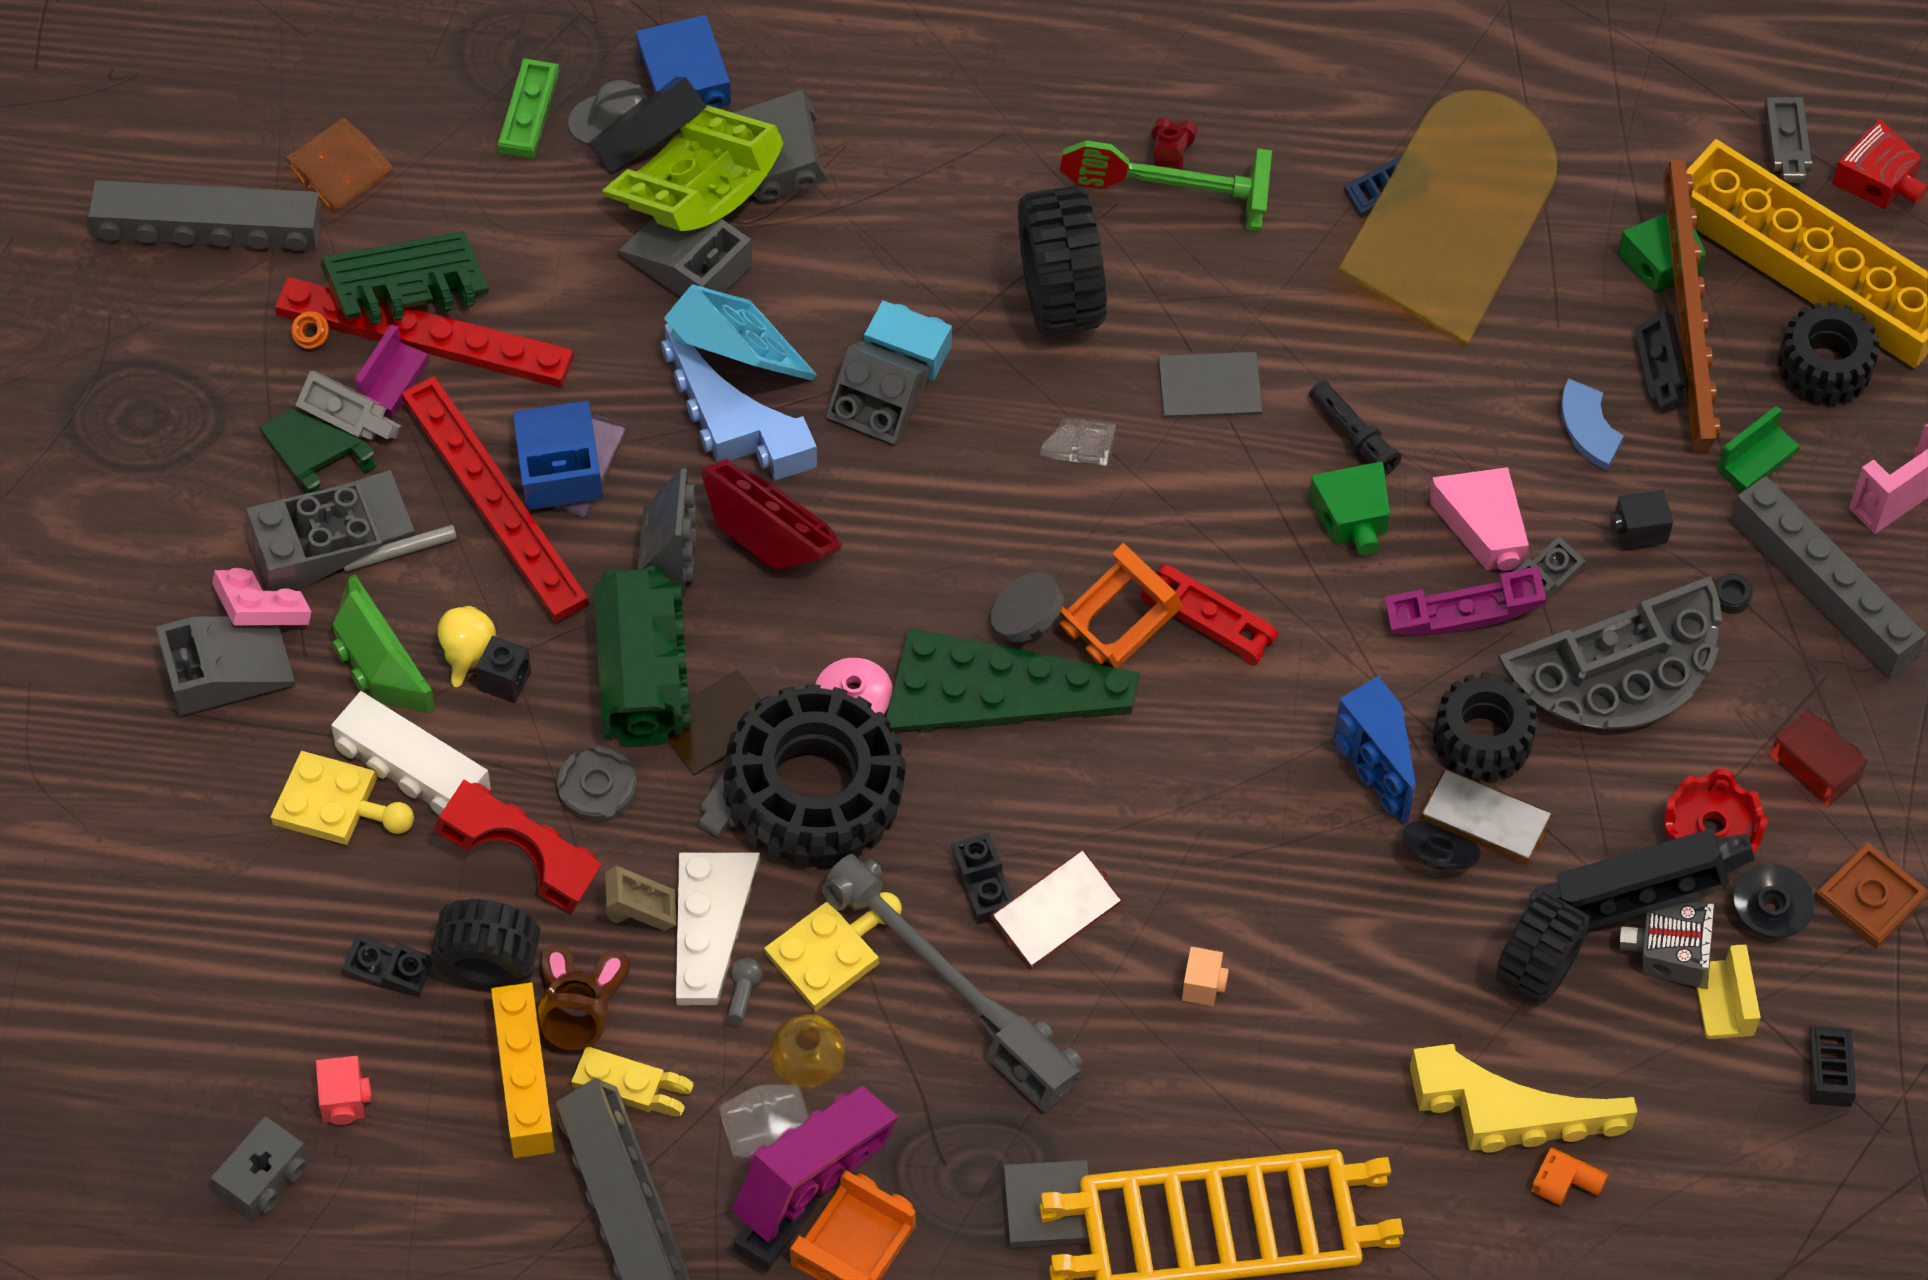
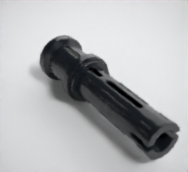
M1322 380L1311 388L1308 396L1351 441V450L1356 456H1362L1368 464L1382 461L1385 476L1390 474L1399 465L1402 458L1401 453L1397 449H1391L1381 438L1382 433L1378 428L1367 426L1330 386L1327 380ZM1334 405L1344 414L1348 422L1333 408Z

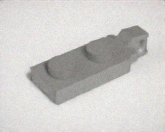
M317 371L309 372L296 402L297 407L360 438L373 440L375 434H378L386 439L393 438L396 440L402 425L383 416L386 408L379 405V402Z

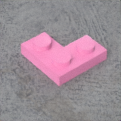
M232 568L230 570L214 571L212 584L233 625H309L311 610L301 591L288 588L279 589L278 591H263L252 570Z

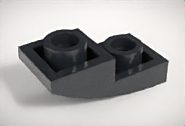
M986 833L952 843L951 850L977 923L981 924L996 919L994 914L1014 901V898L1002 873V862L990 834Z
M356 934L340 975L391 991L421 995L432 967V961H430V955L403 944L397 943L396 947L392 948Z

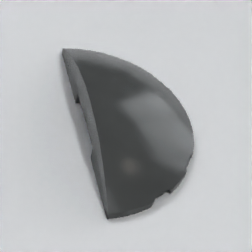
M1711 576L1642 601L1635 609L1571 632L1570 629L1499 655L1498 659L1512 682L1515 681L1521 686L1520 691L1522 693L1528 692L1535 703L1546 709L1548 713L1562 720L1580 726L1585 725L1605 730L1629 729L1647 725L1670 715L1693 697L1694 692L1698 689L1704 678L1709 675L1719 651V647H1717L1718 628L1722 622L1717 590Z

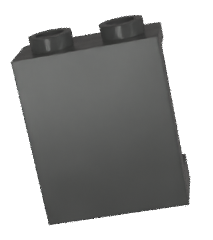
M803 89L734 112L735 114L776 125L784 143L771 170L753 192L758 202L775 200L782 195L800 189H808L815 184L827 180L826 172L819 162L812 122L817 121L816 111Z

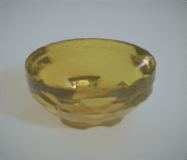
M813 1014L798 1015L783 1022L776 1030L770 1048L771 1061L779 1076L787 1082L801 1087H815L825 1084L838 1074L844 1064L845 1043L839 1029L828 1019ZM803 1032H812L819 1037L820 1042L814 1049L803 1050L796 1045L795 1040Z

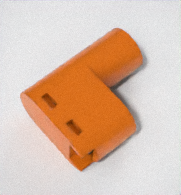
M1551 1147L1533 1182L1531 1192L1561 1206L1572 1184L1599 1196L1609 1174Z

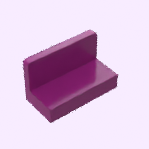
M391 324L356 376V392L379 402V405L386 408L383 416L392 419L403 403L401 392L413 387L429 364L428 354L401 343L399 327Z

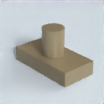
M617 865L605 871L607 902L605 911L613 923L618 924L633 918L663 931L677 926L675 889Z

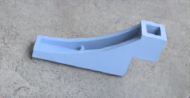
M669 324L664 325L666 340L661 341L662 352L666 362H673L676 370L673 371L677 388L680 393L686 391L689 400L686 401L687 409L693 422L699 421L702 430L699 431L706 453L712 451L716 462L724 459L731 461L756 452L761 467L763 469L769 468L774 481L817 467V446L803 416L793 418L784 415L741 393L719 376L701 357L694 346L686 347L679 343L671 334L673 328Z

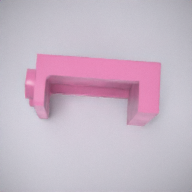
M1928 424L1923 428L1913 459L1891 475L1875 460L1862 467L1849 509L1874 534L1928 498Z

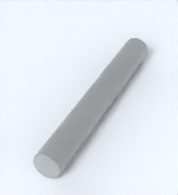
M452 524L384 544L382 547L344 566V572L456 540L457 536L454 526Z

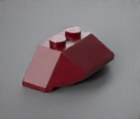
M728 459L703 468L701 475L717 527L728 534L733 542L743 545L755 554L764 565L776 570L818 561L840 551L843 544L837 539L831 527L772 483L750 471L736 468V464Z

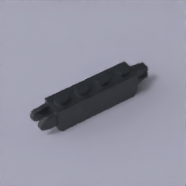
M1711 828L1556 874L1558 882L1534 889L1529 895V900L1531 903L1541 893L1547 892L1588 914V930L1723 891L1730 883L1727 873L1737 867L1755 861V856L1747 833L1716 838L1714 829Z

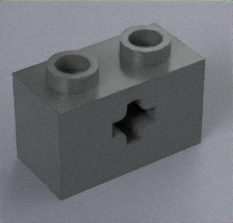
M265 1116L211 1177L215 1195L255 1222L262 1213L266 1214L275 1207L280 1198V1192L289 1182L297 1181L304 1173L308 1161L304 1143Z

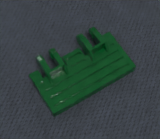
M464 231L323 256L320 265L338 310L342 311L344 318L361 317L360 307H363L371 326L382 322L379 303H385L392 320L398 321L404 318V308L432 303L433 293L441 310L446 312L451 311L453 308V297L450 290H457L465 308L472 307L475 304V295L488 293L489 291L488 284Z

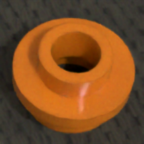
M308 311L300 314L294 320L291 333L294 341L300 347L316 349L327 341L330 327L327 320L321 314ZM312 325L317 326V333L313 337H307V328Z

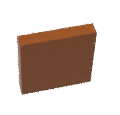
M1866 842L1816 892L1814 899L1877 949L1928 898V890L1869 842Z

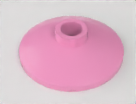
M862 658L838 660L827 666L816 681V684L821 685L820 688L833 690L834 687L847 690V695L856 699L858 696H861L872 703L871 709L875 713L882 712L885 715L888 712L893 693L891 679L883 668L870 660ZM858 684L860 685V687L857 689H850L847 687V685Z

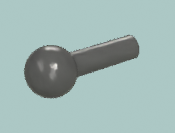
M753 958L738 960L731 971L732 980L736 987L727 1021L735 1026L743 1023L751 991L761 984L764 977L762 965Z

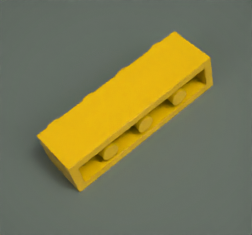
M531 982L491 988L513 1157L520 1158L554 1153L555 1148L533 984Z

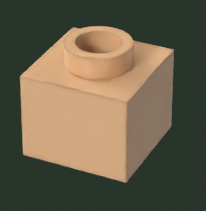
M1196 947L1190 948L1182 1001L1214 1006L1216 993H1225L1229 969L1221 967L1223 952Z

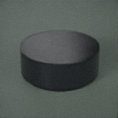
M1725 574L1717 579L1714 585L1720 601L1721 611L1737 614L1747 609L1753 594L1750 582L1738 574Z

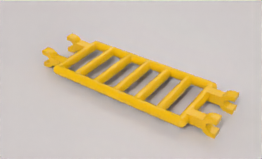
M1331 1149L1083 1176L1080 1180V1193H1041L1042 1203L1039 1204L1041 1222L1055 1221L1065 1216L1085 1214L1091 1249L1090 1255H1051L1052 1265L1049 1266L1050 1279L1073 1280L1076 1278L1095 1277L1096 1280H1228L1359 1265L1362 1262L1361 1248L1376 1246L1380 1248H1397L1400 1246L1399 1237H1403L1404 1234L1401 1218L1385 1220L1373 1225L1356 1226L1349 1187L1360 1185L1370 1187L1387 1186V1176L1391 1174L1388 1157L1372 1159L1365 1163L1344 1165L1342 1153L1339 1150ZM1328 1167L1344 1250L1319 1252L1304 1169ZM1287 1171L1303 1254L1278 1257L1263 1173ZM1246 1175L1262 1259L1237 1261L1222 1178ZM1205 1180L1220 1263L1195 1266L1180 1182ZM1164 1184L1179 1268L1153 1270L1139 1186ZM1123 1188L1137 1272L1112 1275L1098 1191Z

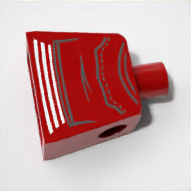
M1879 120L1838 161L1832 184L1880 208H1887L1899 195L1917 205L1928 191V186L1915 178L1921 163L1920 154L1882 120Z

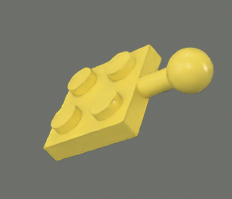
M301 751L274 808L271 820L275 826L347 845L360 816L382 822L384 827L393 834H402L412 827L414 813L407 804L402 802H394L386 807L367 801L377 780L374 770Z
M889 892L880 893V896L900 915L902 906L898 897ZM825 902L764 948L765 955L816 1012L879 965V957L865 943L861 936L879 923L886 924L869 908L868 912L849 925L835 908L828 902Z

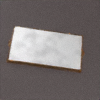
M1444 768L1435 787L1430 788L1427 796L1429 799L1419 819L1529 865L1538 845L1543 844L1546 836L1544 833L1552 819L1553 813Z

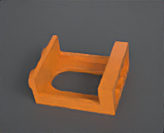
M1124 543L1112 553L1117 563L1069 609H1065L1062 606L1059 613L1063 619L1059 623L1060 627L1073 640L1080 636L1088 644L1085 650L1099 665L1106 661L1113 668H1119L1183 607L1177 593ZM1133 580L1157 604L1119 640L1107 645L1102 644L1089 632L1090 621Z

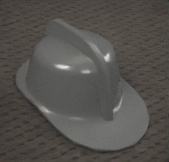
M625 80L610 81L599 89L597 95L587 98L575 106L568 119L569 130L575 139L588 144V142L643 98H649L643 94L640 85H634Z

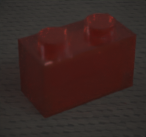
M1809 709L1776 736L1770 753L1772 759L1827 807H1830L1861 779L1867 763V759L1863 757L1861 751L1854 744L1847 743L1834 732L1828 721L1822 717H1817Z

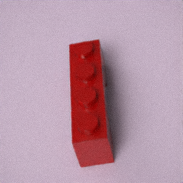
M463 779L440 814L433 829L435 833L466 852L480 844L493 841L505 842L518 847L531 859L537 871V895L570 915L574 912L602 865L588 849L582 846L575 847L563 840L559 832L547 825L540 826L527 818L526 813L521 808L513 804L502 803L494 798L490 790L479 783L471 784Z

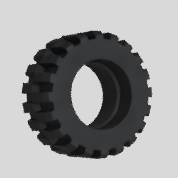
M1075 185L1026 193L1018 202V231L1026 289L1038 331L1050 336L1098 328L1105 322V316L1107 315L1106 280L1096 218L1093 214V207L1087 191Z

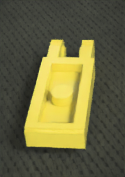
M592 1047L585 1048L571 1081L572 1088L578 1089L594 1078L617 1086L624 1105L649 1113L652 1110L674 1117L682 1115L685 1108L684 1104L669 1096L658 1094L659 1089L662 1088L688 1095L691 1093L694 1085L690 1079L682 1075L679 1076L673 1072L664 1073L662 1069Z

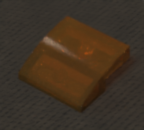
M344 117L285 158V161L307 188L312 186L316 192H319V196L332 212H335L385 177L393 168L368 138Z

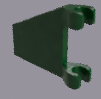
M293 408L259 426L261 433L296 478L305 494L322 490L319 487L321 485L320 479L314 471L350 452L363 472H367L377 466L376 461L373 459L374 452L365 441Z

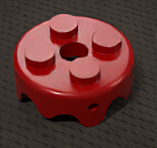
M1720 768L1714 770L1709 775L1702 777L1689 776L1682 781L1673 795L1668 798L1663 816V830L1666 841L1707 830L1702 822L1707 819H1715L1724 828L1720 832H1714L1716 838L1747 833L1755 854L1764 835L1768 817L1764 815L1758 793L1755 790L1749 791L1740 787L1735 782L1734 774L1730 770Z

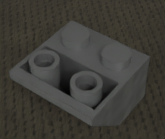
M865 341L848 346L826 418L895 445L920 402L931 367Z

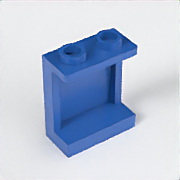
M706 15L636 31L637 54L641 65L645 64L654 93L676 76L686 77L705 105L720 108L731 103L730 80Z

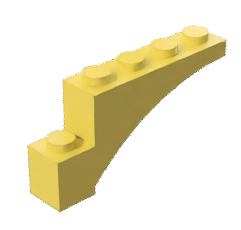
M1454 1044L1413 1049L1410 1071L1419 1111L1431 1110L1434 1113H1443L1452 1110L1456 1106H1460L1470 1151L1482 1149L1483 1152L1492 1153L1500 1151L1506 1146L1519 1144L1525 1147H1536L1544 1144L1546 1141L1557 1139L1575 1142L1584 1139L1587 1135L1602 1133L1609 1137L1619 1136L1628 1130H1632L1637 1115L1634 1097L1591 1099L1546 1093L1516 1084L1485 1070L1456 1052Z

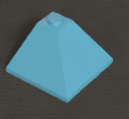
M692 284L664 317L673 328L671 331L672 336L686 347L692 345L756 367L814 381L818 376L751 300Z

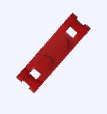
M1162 564L1155 572L1171 588L1176 589L1175 592L1183 605L1174 616L1238 653L1240 658L1246 663L1257 665L1264 655L1263 649L1266 646H1271L1279 636L1276 628L1270 623L1174 567ZM1143 589L1141 590V599L1147 605L1154 607L1157 603ZM1245 630L1253 634L1254 637L1251 640L1242 636Z

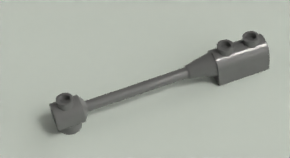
M849 854L842 858L831 869L823 884V894L827 902L837 910H843L850 906L854 911H859L869 907L974 1008V1012L993 1037L986 1058L1043 1113L1068 1095L1083 1075V1072L1080 1070L1082 1060L1079 1054L1072 1048H1066L1061 1052L1051 1042L1053 1033L1044 1021L1038 1020L1032 1024L1024 1016L1020 1017L989 996H984L880 896L883 882L880 880L882 878V870L875 860L868 858L862 862L854 854Z

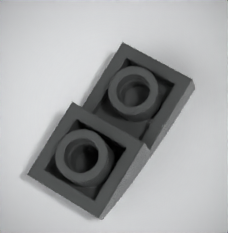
M1558 536L1534 560L1527 558L1515 571L1539 566L1547 600L1586 568L1587 563Z

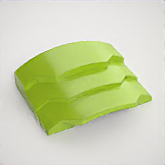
M706 105L707 107L680 127L681 132L674 135L651 161L637 171L627 169L605 187L602 192L604 197L626 203L630 209L654 216L657 224L679 231L698 229L716 222L740 206L765 179L784 143L776 125Z

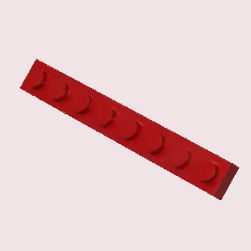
M290 277L287 278L275 305L277 316L295 320L304 312L314 311L321 314L327 320L332 330L379 342L390 325L393 324L399 327L401 343L427 354L559 388L563 387L574 360L573 349L412 308H404V318L394 321L385 303L378 304L382 313V322L380 324L371 326L363 307H360L361 317L345 319L342 311L338 310L329 287Z
M433 376L401 392L402 401L553 621L557 623L589 606L588 596L437 378Z

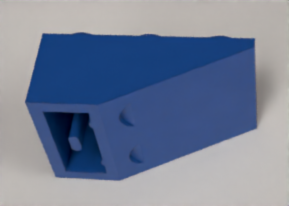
M589 400L513 412L527 510L604 499Z
M1377 676L1339 699L1333 742L1338 752L1344 757L1348 756L1354 763L1362 782L1367 786L1371 785L1379 794L1381 804L1390 815L1395 814L1400 822L1405 825L1409 821L1416 782L1402 704L1380 677Z

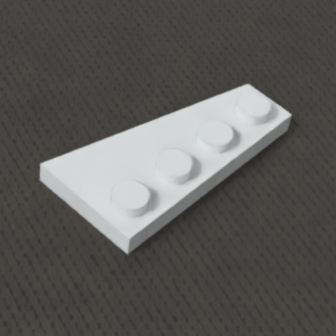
M679 853L677 1005H718L730 965L731 953L740 931L741 919L752 890L751 885L760 863V853Z

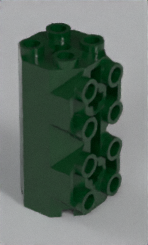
M649 566L642 570H606L601 574V581L594 585L603 737L612 741V735L620 737V744L628 748L662 745L668 741L667 734L675 730V736L683 732V728H691L681 582L673 583L672 579L664 576V570L657 566Z

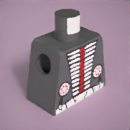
M1714 902L1679 903L1648 912L1646 928L1621 927L1620 950L1643 952V973L1647 976L1708 989L1714 925Z

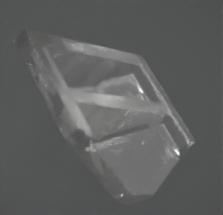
M1064 418L1060 422V427L1043 442L1040 455L1071 463L1110 468L1117 423Z
M757 1085L719 1106L733 1158L737 1160H742L743 1158L750 1159L751 1155L760 1146H770L778 1140L786 1129L790 1127L796 1129L804 1124L808 1118L799 1085Z

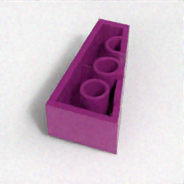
M863 1085L850 1094L842 1093L833 1101L830 1107L822 1112L820 1110L814 1111L805 1120L804 1124L796 1129L793 1127L786 1129L776 1142L768 1147L766 1145L760 1146L751 1155L748 1161L750 1169L732 1211L768 1243L778 1235V1227L784 1218L788 1217L792 1222L805 1212L804 1206L811 1201L816 1192L821 1197L825 1196L834 1188L845 1170L850 1173L854 1172L884 1147L899 1116Z

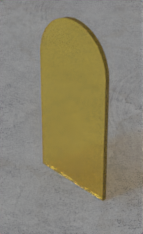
M1467 90L1441 99L1428 111L1338 272L1462 344L1467 345L1554 184L1557 172L1556 152L1543 124L1531 111L1517 101L1491 91Z

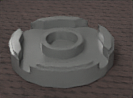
M1030 572L1015 579L1006 586L997 597L991 610V623L1003 639L1012 643L1025 642L1032 639L1030 634L1035 633L1037 630L1042 633L1048 629L1058 617L1064 603V595L1060 592L1061 587L1059 583L1047 573Z
M601 746L590 747L589 751H583L580 754L578 751L569 756L561 766L557 779L560 801L566 810L580 820L594 823L610 821L625 813L634 802L638 788L635 770L632 768L628 758L615 749Z

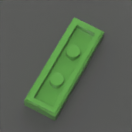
M523 58L499 138L498 153L535 158L560 72L559 64Z

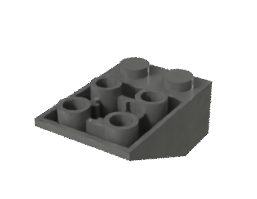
M653 217L618 250L621 256L680 297L692 284L725 293L752 266L751 239L723 219L698 229L679 231L657 224Z
M681 468L643 508L637 570H642L649 566L662 568L664 576L672 579L673 583L681 582L682 597L686 595V583L694 582L695 559H693V549H697L698 540L696 505H694L695 484H688L686 468Z
M359 482L246 508L245 535L266 591H278L283 588L292 590L305 588L382 547L381 538Z
M194 616L156 626L180 716L296 685L279 625H233L229 617Z

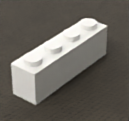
M362 691L358 693L331 725L335 747L340 753L350 759L358 758L367 765L368 769L374 770L377 777L382 779L388 777L396 782L399 788L409 797L423 799L430 804L431 808L439 816L463 779L471 784L479 783L491 790L487 769Z

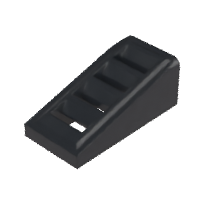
M1810 1026V1104L1852 1106L1856 1096L1852 1029ZM1820 1038L1842 1040V1045L1820 1044ZM1821 1052L1840 1053L1842 1058L1821 1057ZM1822 1065L1842 1067V1071L1823 1070ZM1823 1078L1842 1080V1084L1824 1083Z

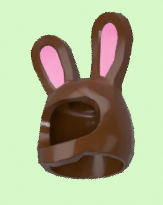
M551 945L544 950L541 957L540 968L547 989L539 1002L537 1022L544 1037L556 1047L566 1050L584 1049L597 1042L606 1029L609 1016L608 998L628 977L630 962L623 952L609 951L599 958L593 974L589 975L581 971H574L573 955L568 948L561 945Z

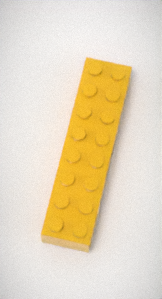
M1717 139L1688 168L1687 174H1691L1693 178V192L1689 198L1690 207L1695 208L1697 213L1696 230L1812 304L1821 303L1825 307L1828 306L1829 302L1837 303V307L1844 308L1845 305L1852 307V312L1855 314L1861 312L1866 316L1865 323H1872L1875 327L1874 335L1879 336V346L1911 367L1916 368L1928 354V271Z

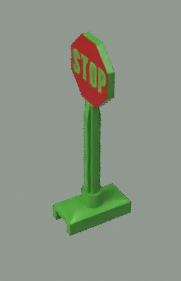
M1086 140L1063 149L1059 170L1076 185L1099 189L1125 181L1126 178H1135L1142 181L1231 194V197L1247 199L1246 230L1261 232L1262 218L1266 214L1272 150L1257 148L1249 177L1235 175L1234 178L1130 163L1129 159L1112 144Z

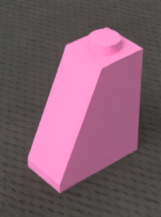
M1508 467L1432 478L1429 495L1431 506L1486 571L1495 569L1502 571L1513 570L1526 560L1529 544Z

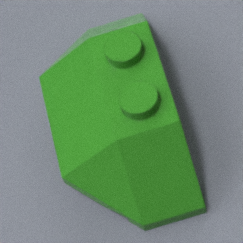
M356 574L349 577L333 622L336 640L332 641L331 644L338 659L342 663L345 661L349 662L353 669L350 673L357 688L360 691L367 690L369 695L381 704L425 713L435 710L432 689L391 630Z

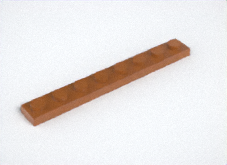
M1670 160L1663 174V185L1682 357L1688 379L1686 395L1693 453H1708L1714 441L1719 439L1720 420L1713 413V404L1716 401V384L1714 381H1710L1709 369L1712 366L1713 357L1711 347L1706 346L1705 342L1709 320L1707 312L1702 311L1701 306L1705 284L1703 277H1698L1697 265H1699L1701 259V248L1699 242H1694L1693 230L1697 226L1696 209L1690 207L1689 198L1693 192V178L1691 174H1687L1685 160Z

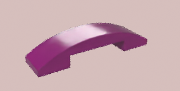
M1539 566L1501 573V582L1425 596L1423 589L1385 596L1392 634L1437 635L1473 630L1501 623L1535 610L1547 603Z

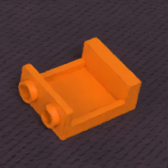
M845 1170L840 1177V1187L805 1238L799 1235L790 1248L791 1266L815 1280H881L915 1229L916 1211L907 1199L898 1194L890 1196L878 1189L876 1183L866 1175L860 1173L854 1175Z

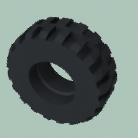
M807 684L806 688L797 690L793 686L781 689L778 696L774 698L766 696L756 702L754 713L752 711L745 712L738 721L737 731L731 733L727 745L723 775V794L726 805L731 808L730 817L738 829L745 828L746 839L757 848L760 846L766 848L768 855L781 861L782 858L793 860L794 865L808 867V863H820L821 867L836 865L837 860L849 854H854L856 857L861 856L864 846L873 848L883 838L884 830L890 829L896 818L906 772L905 758L901 755L902 743L897 733L889 732L891 723L882 712L875 713L871 709L872 703L861 696H858L856 699L847 695V690L834 687L833 690L820 688L821 685ZM803 753H818L833 758L846 769L852 781L846 789L836 795L826 798H810L789 789L781 781L776 770L790 757Z

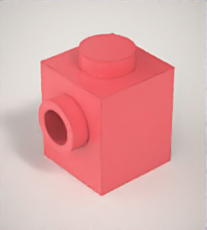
M358 1056L316 1060L319 1107L323 1123L331 1122L336 1125H345L352 1123L355 1119L365 1118L364 1103L371 1102V1088L369 1077L362 1078Z

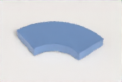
M1568 378L1561 401L1562 423L1573 440V446L1579 453L1594 465L1608 471L1623 442L1624 435L1611 428L1603 417L1601 409L1603 392Z

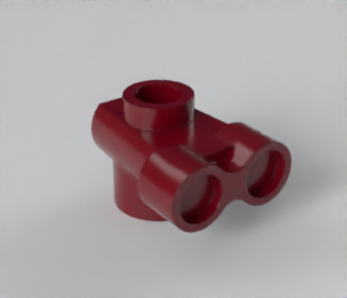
M1167 118L1158 119L1151 133L1152 138L1155 140L1153 148L1154 165L1181 169L1184 166V149L1187 145L1189 146L1194 142L1198 132L1197 125L1190 120H1184L1179 124H1175Z

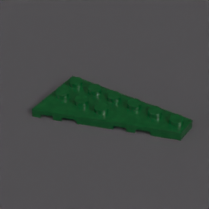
M909 628L886 716L891 723L889 732L897 733V731L919 729V733L934 732L935 727L958 726L960 729L1012 725L1022 724V720L1036 718H1043V722L1057 721L1059 716L1082 715L1084 718L1132 714L1140 673Z

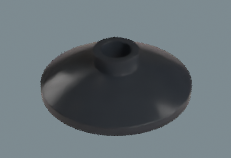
M1415 821L1406 825L1402 833L1405 845L1414 854L1422 858L1426 865L1434 869L1470 868L1478 863L1481 855L1480 849L1473 839L1460 830L1442 823Z
M1764 864L1748 870L1738 880L1733 893L1734 909L1741 922L1751 931L1769 938H1785L1797 934L1807 926L1814 912L1815 900L1808 882L1796 871L1782 865ZM1773 904L1778 908V911L1770 910L1765 905Z

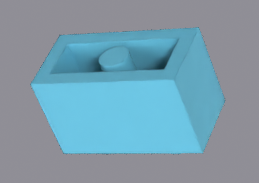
M882 300L864 334V341L931 367L927 379L934 381L952 347V325L946 324L937 317H927L913 312L904 305H894Z

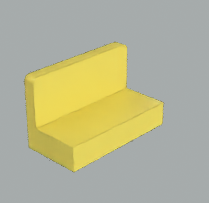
M1732 945L1729 948L1726 960L1710 961L1708 989L1696 987L1704 1033L1707 1039L1754 1036L1761 1018L1747 945Z

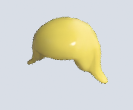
M472 606L448 610L441 617L438 624L439 642L445 651L446 661L452 666L451 684L455 688L462 686L470 670L476 669L491 637H496L493 621L486 614Z

